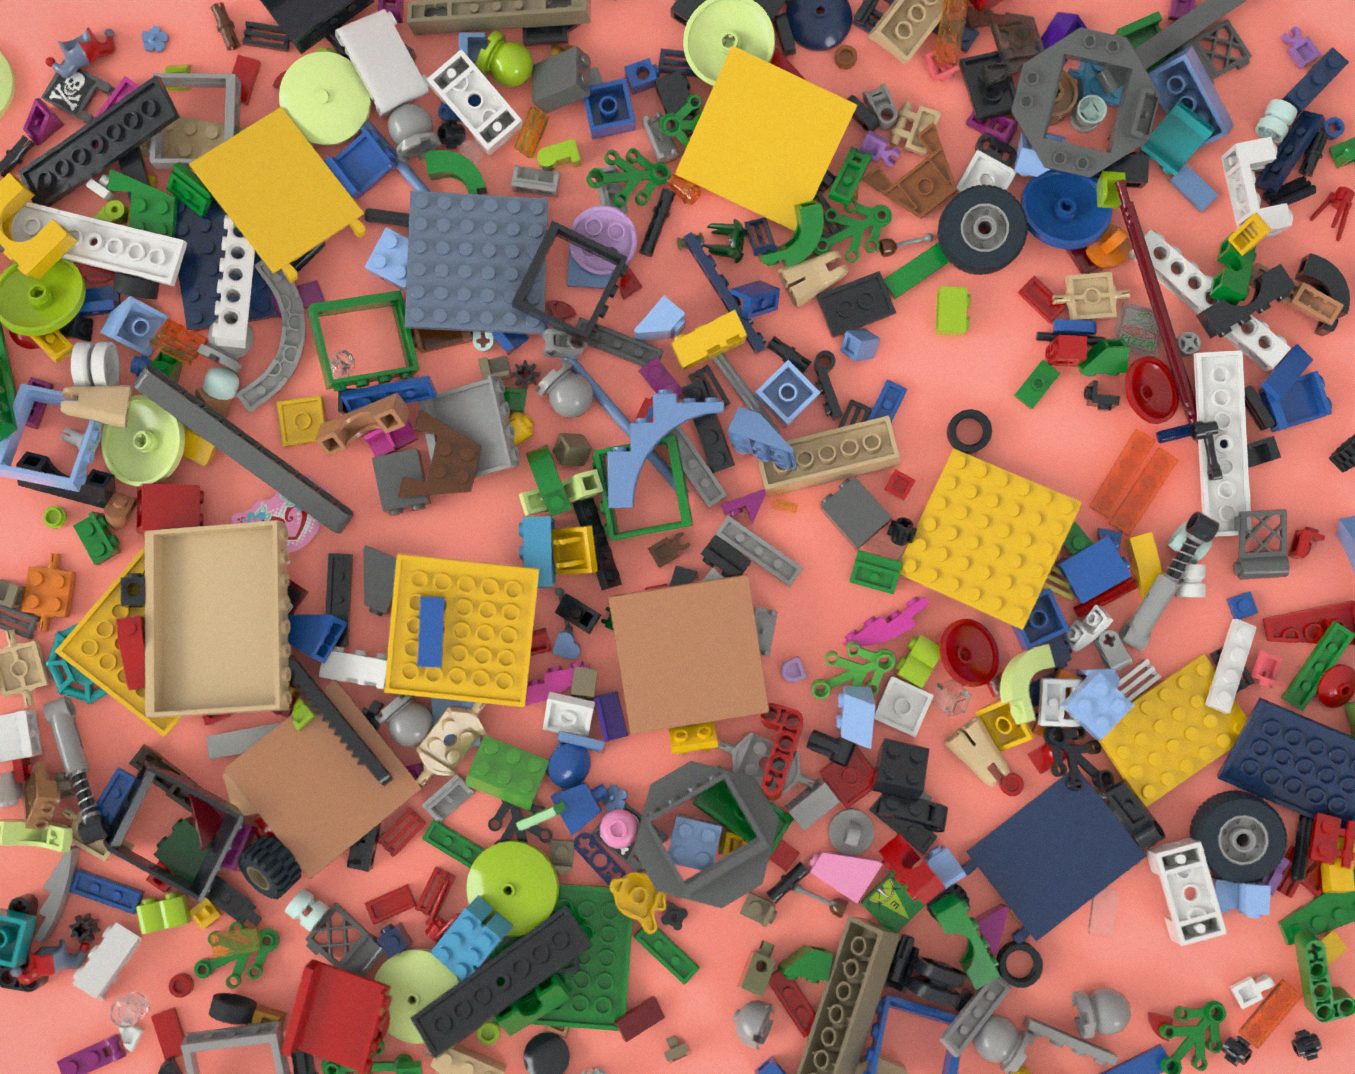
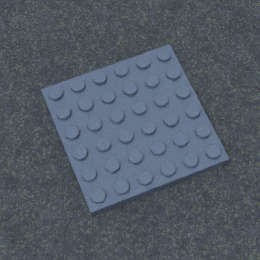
M410 191L405 328L543 335L544 322L513 308L512 301L547 232L548 198ZM546 260L524 302L545 312Z

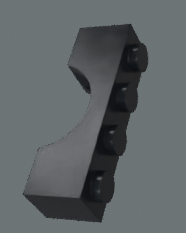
M1281 263L1254 279L1255 291L1248 305L1234 306L1222 299L1196 315L1210 339L1216 335L1222 338L1232 332L1230 327L1238 323L1241 326L1252 319L1250 315L1255 311L1261 314L1271 308L1269 303L1276 299L1279 303L1290 296L1289 291L1296 286Z
M26 451L16 464L17 468L70 478V476L59 471L52 464L49 457ZM92 469L87 475L84 485H81L79 492L17 480L18 486L103 509L114 492L116 493L115 475Z

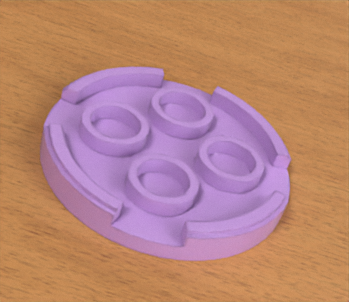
M602 205L591 207L582 212L574 220L570 228L628 257L626 265L629 264L635 254L637 247L635 227L626 214L614 207ZM569 243L573 258L584 270L598 275L613 273L616 265Z

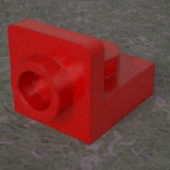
M1311 527L1295 530L1288 557L1294 559L1305 558L1310 553L1312 547L1310 540L1316 542L1324 541L1325 535L1318 534L1319 530Z

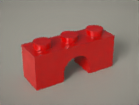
M900 833L878 851L884 858L881 863L889 872L892 870L896 872L893 877L901 886L905 884L908 886L905 891L914 901L919 899L925 906L946 888L924 861L912 869L914 864L921 858Z

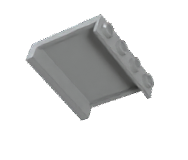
M489 375L488 379L437 393V397L433 399L418 401L419 410H423L482 446L475 478L520 466V452L514 442L515 430L509 420L510 408L504 398L505 386L498 376ZM425 433L432 461L437 436Z

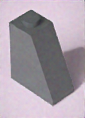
M365 545L363 549L364 605L370 607L369 612L382 617L383 613L390 614L392 610L397 558Z

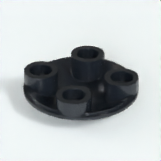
M549 1032L540 1033L527 1043L523 1055L524 1065L529 1074H563L569 1066V1048L559 1035Z

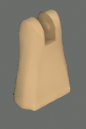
M829 251L804 260L794 266H785L778 269L779 278L797 309L841 280L849 272L846 265L837 267L830 272L826 267L842 257L839 251Z
M132 385L71 386L64 388L63 397L73 401L61 402L60 411L62 413L120 428H127L132 401Z
M979 716L968 720L943 742L956 757L990 787L996 785L997 781L987 769L988 766L993 764L1003 777L1010 773L1006 760L998 750Z

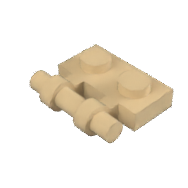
M905 101L902 109H899L897 114L898 121L890 133L892 137L889 144L898 147L900 140H905L907 142L904 150L925 157L927 149L917 138V134L931 123L937 126L941 112L920 105L918 112L915 113L911 111L913 104ZM907 121L914 122L910 132L904 130Z

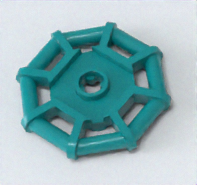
M77 623L54 634L56 638L48 660L45 661V666L48 667L57 686V692L60 695L65 694L85 701L87 704H93L94 701L108 695V693L102 688L93 692V684L95 683L64 658L57 661L59 655L55 652L78 625ZM58 665L63 666L68 676L66 680H64ZM73 682H79L85 685V692L70 686Z

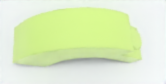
M597 469L576 474L562 481L570 504L603 492ZM539 489L519 494L525 517L548 512Z
M1049 644L1019 653L1008 663L1003 672L1000 683L1002 704L1010 702L1011 715L1016 725L1036 720L1029 696V684L1034 674L1038 671L1055 667Z
M0 818V846H37L58 852H70V846L73 841V828H69L67 824L48 821V827L45 829L25 828V819Z

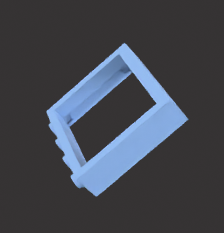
M21 383L13 403L18 430L0 442V476L79 492L81 485H84L86 482L88 465L93 462L94 448L101 439L103 423L90 420L70 478L12 467L11 464L34 401L61 406L62 401H73L64 398L61 391Z

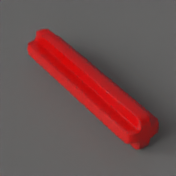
M1130 577L1087 602L1075 606L1073 609L1076 616L1082 618L1088 615L1096 604L1103 607L1138 587L1137 582L1133 577Z

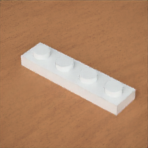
M1232 619L1207 696L1206 706L1225 714L1230 713L1256 632V626L1239 619Z

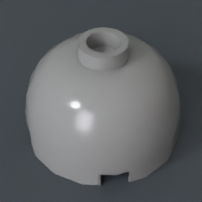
M753 1000L746 1003L741 1010L737 1009L733 1022L736 1023L735 1031L737 1037L743 1044L760 1050L758 1044L764 1045L770 1033L773 1020L769 1018L770 1013L775 1014V1006L764 1001Z

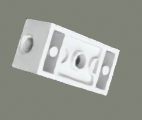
M462 49L427 78L429 87L470 130L476 142L488 156H491L523 128L522 119ZM472 95L480 96V105L476 107L469 105V97Z
M1272 137L1237 143L1221 156L1237 229L1257 212L1272 229L1263 239L1278 236L1291 227L1293 215L1291 210L1288 209L1287 203L1261 209L1259 207L1261 199L1260 195L1256 193L1254 173L1261 172L1267 163H1272L1277 159V147L1273 143Z
M1188 837L1145 849L1151 872L1160 877L1170 916L1164 918L1170 940L1180 946H1185L1227 934L1201 841H1195ZM1188 887H1193L1195 889V896L1187 900L1184 896V891Z

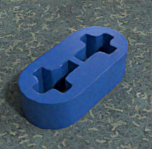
M1058 319L1054 320L1053 333L1096 335L1097 322Z

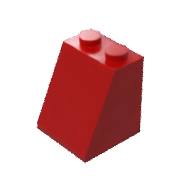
M142 483L137 487L136 533H145V531L203 526L204 516L203 513H200V504L204 502V492L200 490V485Z

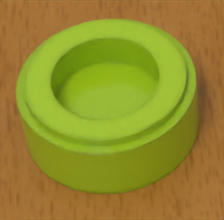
M489 1021L477 1030L478 1040L485 1045H492L497 1042L501 1034L500 1026L497 1022Z

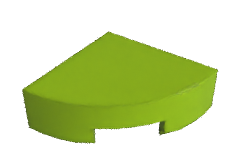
M301 698L296 701L292 714L293 724L297 731H300L316 716L313 710Z

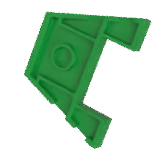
M110 169L108 190L131 193L129 227L175 238L178 198Z

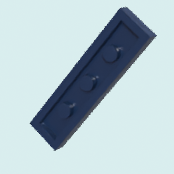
M1302 111L1277 148V159L1272 163H1267L1256 179L1255 186L1257 189L1275 194L1278 192L1325 122L1322 114Z

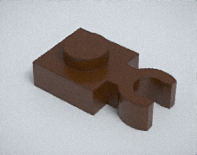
M683 532L676 534L672 542L666 537L647 548L659 568L679 557L676 550H685L690 546L689 542L685 545L679 544L678 539L684 535Z

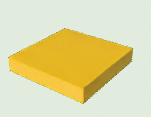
M323 396L277 401L282 447L317 443L315 439L320 425L326 422Z

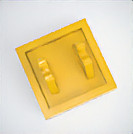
M592 526L551 529L556 575L598 572Z
M714 721L668 728L672 754L682 753L683 756L686 755V752L703 749L705 752H709L710 748L718 747Z

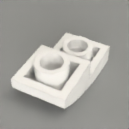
M1096 604L1082 622L1079 620L1074 621L1069 628L1070 630L1063 635V639L1077 652L1104 632L1113 622V619L1103 607Z

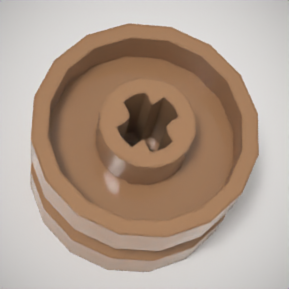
M1065 70L1062 72L1049 126L1062 122L1075 106L1078 98L1077 84L1074 78Z

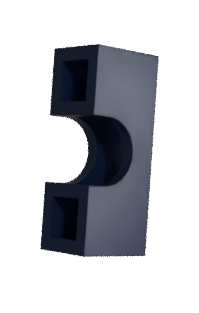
M1332 47L1281 100L1292 104L1297 109V115H1299L1349 61Z

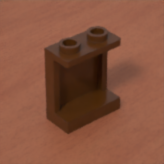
M414 329L415 334L412 335L414 347L418 348L421 353L473 342L472 331Z

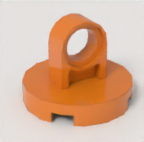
M1109 224L1103 236L1095 243L1087 246L1086 253L1090 260L1098 267L1116 268L1126 261L1130 254L1129 235L1122 227L1119 228L1117 225Z

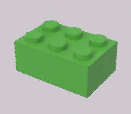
M485 735L467 773L465 785L530 811L546 774L549 760Z

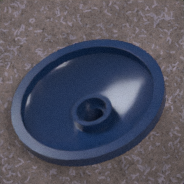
M790 0L787 5L786 15L793 39L805 49L811 51L830 50L842 43L851 29L852 9L848 0ZM821 9L824 13L819 15L816 10Z

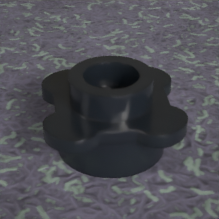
M669 903L666 906L667 911L665 915L661 917V922L664 925L673 926L674 930H680L683 926L684 918L688 916V912L685 908L681 909L675 906L674 903Z

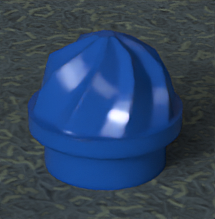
M145 355L135 356L131 362V373L139 377L145 366L151 365L153 361Z

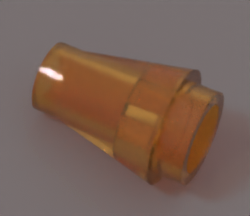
M675 174L667 181V185L684 204H694L701 194L697 184Z

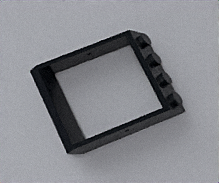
M144 759L111 825L112 834L104 839L103 844L110 853L193 899L202 902L205 895L209 894L212 888V881L215 875L220 872L226 853L231 850L233 839L237 831L241 830L245 816L237 806L156 762ZM156 775L227 813L192 884L121 845Z

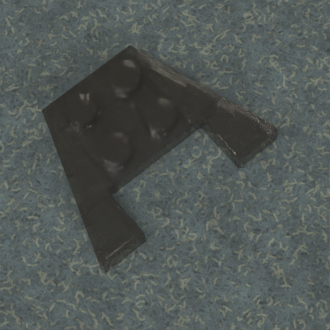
M973 6L964 7L962 12L968 29L990 26L1001 59L1000 63L983 65L981 72L986 88L1021 72L1024 63L1044 51L1033 16L1009 12L998 14L993 13L991 9L984 8L983 11L973 10Z

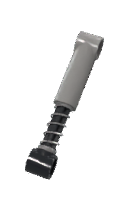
M1199 511L1191 515L1185 527L1186 532H1188L1186 535L1187 539L1185 542H1181L1182 547L1180 550H1177L1175 558H1172L1171 565L1167 566L1166 573H1159L1131 620L1122 626L1119 637L1123 643L1138 651H1142L1148 645L1151 631L1180 586L1178 582L1180 581L1179 577L1185 572V567L1190 564L1192 556H1195L1197 548H1200L1204 542H1210L1215 537L1219 529V522Z
M68 696L44 704V716L52 727L65 775L73 781L72 789L76 791L75 798L79 801L77 806L82 811L80 813L82 821L78 825L79 835L86 845L109 837L112 834L110 823L106 816L96 809L98 804L94 802L93 797L95 795H92L90 789L92 786L88 782L90 778L86 775L90 768L74 718L76 716L75 706Z

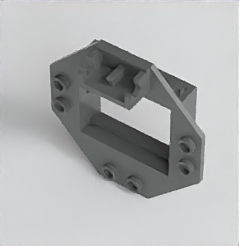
M1080 27L1022 65L1011 112L1044 168L1090 178L1149 141L1161 93L1157 91L1127 37ZM1066 58L1127 72L1106 152L1046 138Z
M690 761L650 784L633 850L656 891L722 909L763 884L779 818L754 777ZM724 780L757 838L688 879L683 880L651 822Z

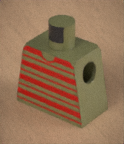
M762 940L758 952H750L737 987L763 997L776 962L770 958L775 947L774 944ZM758 961L763 963V968L760 971L756 969Z

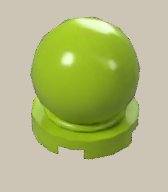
M497 30L493 31L487 38L491 42L486 50L481 48L475 66L484 76L491 72L493 79L502 86L513 88L523 85L528 81L533 72L534 61L529 50L520 43L514 41L505 42L506 36Z

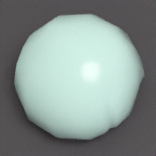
M213 367L208 370L204 377L203 390L209 396L216 399H232L237 394L240 383L236 372L227 367Z

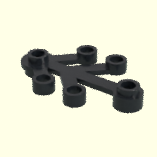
M1047 726L1045 728L1043 738L1045 743L1051 747L1054 759L1051 773L1055 777L1066 775L1067 767L1063 763V751L1066 754L1070 778L1067 780V787L1070 791H1079L1083 788L1078 765L1092 777L1093 784L1099 789L1113 786L1114 776L1111 771L1107 769L1098 770L1081 755L1084 753L1090 755L1100 753L1102 746L1098 740L1071 746L1066 741L1069 738L1073 740L1084 739L1086 731L1082 726L1072 727L1068 730H1064L1060 726Z
M501 800L502 805L496 815L488 822L489 829L491 831L500 830L503 825L502 820L509 809L511 810L512 820L501 838L494 845L510 841L515 831L518 841L528 843L525 829L521 831L516 826V823L524 818L521 815L520 807ZM533 803L529 812L535 813L537 809H544L545 807L542 805L537 806ZM493 820L499 822L498 828L492 827L491 822ZM534 825L526 829L538 836L539 840L543 843L549 842L553 837V833L549 828H541L538 825ZM543 831H547L550 834L549 839L545 840L542 838L541 834Z

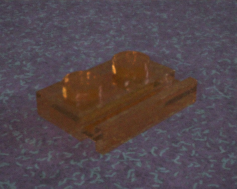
M167 318L157 330L155 336L149 340L151 347L190 366L194 358L196 359L199 355L197 352L201 344L207 346L208 338Z

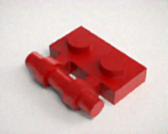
M1316 813L1308 860L1334 865L1335 857L1341 858V868L1350 869L1351 861H1354L1355 852H1353L1355 822L1347 821L1346 829L1340 828L1341 818ZM1339 837L1345 838L1343 850L1337 849Z

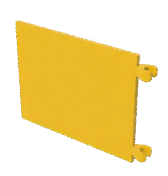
M282 107L189 164L273 275L282 270L291 283L298 279V274L290 263L350 225L358 238L365 235L366 229L358 220L364 216L363 211Z

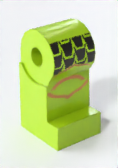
M575 138L544 147L537 154L538 163L541 169L545 171H553L557 166L571 162L573 168L582 166Z
M112 200L93 218L119 225L125 224L128 220L129 209L122 202Z

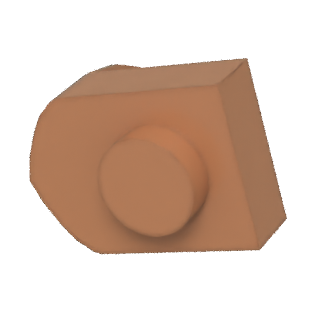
M114 492L104 508V517L106 522L115 531L124 528L127 519L137 505L136 498Z

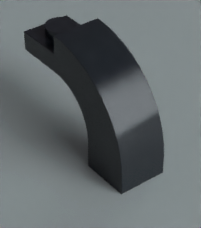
M1310 253L1302 258L1295 279L1310 284L1318 291L1344 305L1331 326L1318 321L1314 333L1325 336L1336 329L1339 318L1348 314L1350 293L1348 284L1340 270L1327 259Z

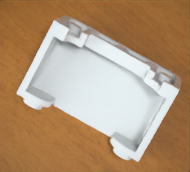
M385 9L335 30V36L339 44L343 47L345 46V52L351 59L368 90L371 100H375V109L381 119L391 114L398 106L410 104L429 93L426 75L420 74L394 26L397 22L391 11L386 12Z

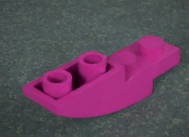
M915 596L906 603L907 608L902 612L897 609L887 617L888 622L882 616L878 618L872 616L863 623L865 626L858 632L854 629L845 636L846 641L842 644L846 647L849 642L855 641L862 647L896 638L916 626L912 617L930 603L925 597L918 598Z
M584 661L571 663V668L562 670L561 666L548 668L549 673L543 674L545 683H541V679L528 681L525 705L546 700L549 692L560 694L572 686L574 668L583 667L591 669L590 664L585 665Z

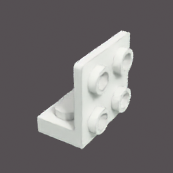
M36 709L0 715V762L43 755Z

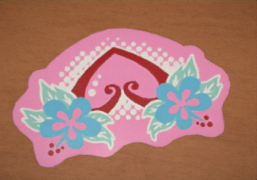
M304 474L307 478H309L311 481L315 483V481L309 474ZM317 484L318 486H320L322 489H324L325 491H327V492L330 494V491L328 490V488H326V487L323 486V485ZM276 492L275 496L269 500L257 501L248 511L234 514L231 518L233 524L262 522V520H277L285 523L289 531V538L286 540L288 552L299 550L307 545L322 525L279 492Z

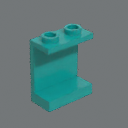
M1178 101L1150 134L1149 141L1141 145L1140 149L1143 150V155L1149 156L1150 161L1153 159L1157 161L1163 172L1168 175L1172 173L1176 176L1201 144L1210 137L1215 128L1181 101Z

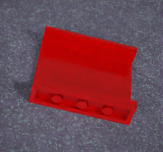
M312 959L303 969L281 1054L290 1057L297 1049L358 1071L357 1074H370L374 1065V1061L371 1060L372 1054L376 1053L380 1043V1039L377 1038L378 1033L383 1030L386 1022V1017H383L385 1010H388L392 1001V996L389 995L392 986Z

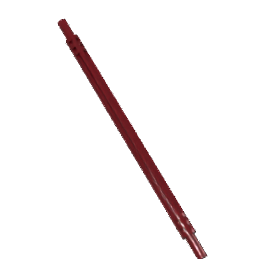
M1124 180L1115 182L1122 204L1119 206L1187 422L1188 424L1196 422V400L1134 202L1130 201Z

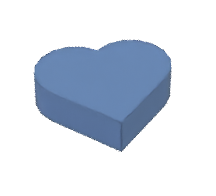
M562 630L556 638L552 654L567 659H576L581 652V646L575 641V636L570 630Z

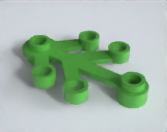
M851 641L846 646L847 654L850 657L859 656L870 660L861 664L839 657L836 651H828L825 654L827 665L838 666L848 671L827 680L816 679L811 685L813 696L817 699H825L829 696L831 688L852 679L851 686H861L866 674L873 670L875 671L872 679L865 683V687L875 685L876 688L872 690V693L876 695L879 692V684L884 672L890 671L896 664L894 653L889 649H880L874 652L861 648L857 642ZM851 647L858 648L855 652L849 651ZM830 656L836 657L834 661L828 660ZM882 657L888 658L885 662L880 661ZM818 685H824L823 689L816 688Z

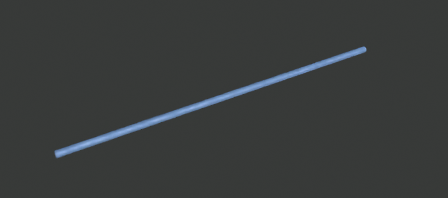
M367 119L364 126L369 129L374 128L382 137L380 142L383 146H388L396 155L394 158L398 164L396 169L415 191L431 192L410 166L398 159L396 150L371 121ZM544 323V330L550 329V328ZM568 359L574 365L572 372L580 374L588 380L593 389V397L630 438L631 422L576 359ZM653 449L647 459L676 491L672 469Z

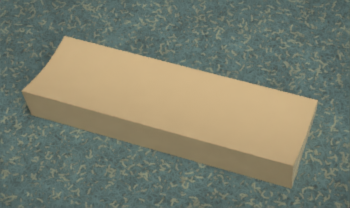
M895 0L866 37L886 49L900 62L906 64L956 0Z
M889 416L787 440L786 442L794 450L797 464L796 470L780 468L776 463L769 460L768 462L758 460L767 498L900 465V455Z

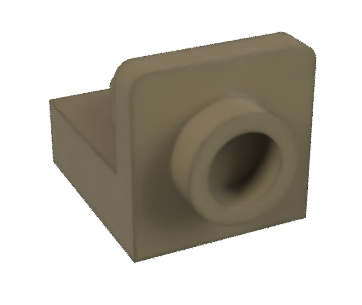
M551 840L550 860L555 867L557 875H567V871H572L575 841Z
M749 892L739 913L766 928L768 923H773L777 911L774 910L776 906L773 902Z

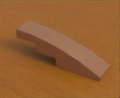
M1257 262L1252 269L1253 276L1249 281V286L1255 289L1254 279L1271 269ZM1291 278L1296 287L1289 291L1290 296L1280 301V303L1331 326L1344 305L1306 283H1299Z

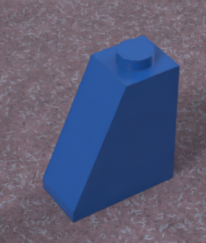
M331 614L288 615L290 622L288 643L307 656L325 664L348 623Z

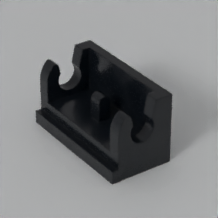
M381 823L350 847L347 860L348 868L365 872L373 869Z

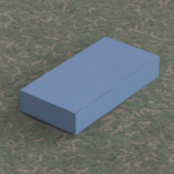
M1187 164L1169 181L1199 212H1203L1219 196Z
M559 731L557 739L559 744L569 743L578 745L586 750L598 753L603 752L605 745L604 741Z

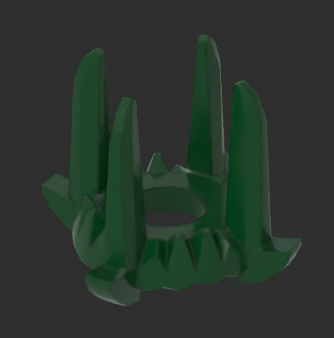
M737 219L733 220L734 224H709L707 228L717 229L711 231V233L730 237L727 239L730 241L729 245L704 244L709 249V253L734 258L735 264L739 263L744 256V253H742L744 237H747V231L743 228L742 224Z

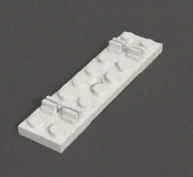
M30 202L13 219L12 235L16 242L32 239L54 219L62 224L78 240L62 259L170 286H175L187 242L181 239ZM94 238H97V244L95 246H92V240Z
M1238 350L1195 353L1194 372L1197 421L1204 423L1215 420L1217 422L1219 431L1218 434L1213 435L1217 461L1222 471V479L1209 481L1204 439L1198 440L1202 513L1219 522V529L1215 537L1239 535V531L1234 530V517L1239 516L1241 511H1251L1243 352ZM1223 439L1227 441L1226 448H1221L1220 441ZM1246 517V528L1250 531L1252 530L1251 517Z

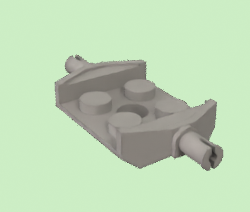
M749 732L734 745L720 739L719 743L722 745L718 744L717 749L732 755V772L754 777L759 786H762L766 770L760 768L759 761L762 757L770 758L775 742L752 732ZM797 751L795 752L781 796L796 783H801L810 788L814 786L807 781L815 783L816 779L803 775L801 772L800 753ZM782 761L774 763L773 768L783 770L786 765ZM773 777L772 786L768 787L770 791L776 789L777 778Z

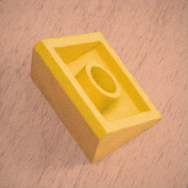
M1001 698L976 711L977 716L981 718L999 751L1035 738L1027 722L1015 724V720L1011 715L1010 702L1002 704Z

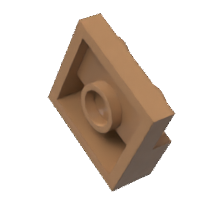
M35 762L23 791L25 828L45 829L48 827V820L53 818L55 805H58L60 802L61 793L57 790L56 781L49 780V772H46L45 762Z

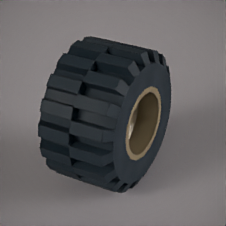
M260 836L238 858L239 868L249 884L258 892L271 899H280L301 878V869L298 862L295 861L293 854L283 844L268 836Z

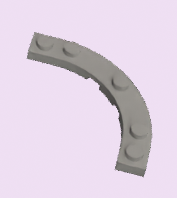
M263 260L255 264L254 267L266 281L278 302L282 316V334L278 352L266 371L247 387L235 394L249 413L272 398L288 382L300 361L306 337V316L295 282H289L282 270L273 275Z

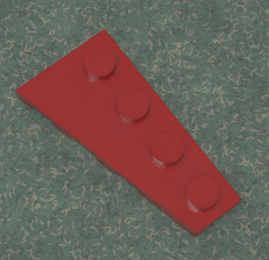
M1350 600L1263 618L1266 640L1269 642L1318 644L1333 621L1355 634V601ZM1355 636L1349 645H1355Z

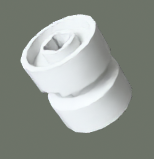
M1187 565L1185 572L1179 577L1180 581L1178 582L1180 586L1175 593V597H1206V584L1202 582L1206 578V565Z

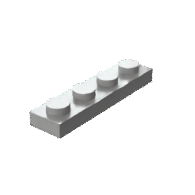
M678 426L666 436L677 435L684 473L708 509L727 497V493L682 427Z
M729 515L715 533L716 536L789 587L803 569L799 564Z
M1000 976L979 988L938 1039L954 1057H959L1012 989L1010 985Z
M1027 1015L1024 1019L1023 1025L1034 1037L1041 1039L1042 1036L1050 1038V1043L1063 1048V1045L1072 1048L1071 1051L1082 1057L1088 1054L1093 1057V1061L1103 1066H1106L1107 1063L1115 1066L1118 1056L1108 1049Z

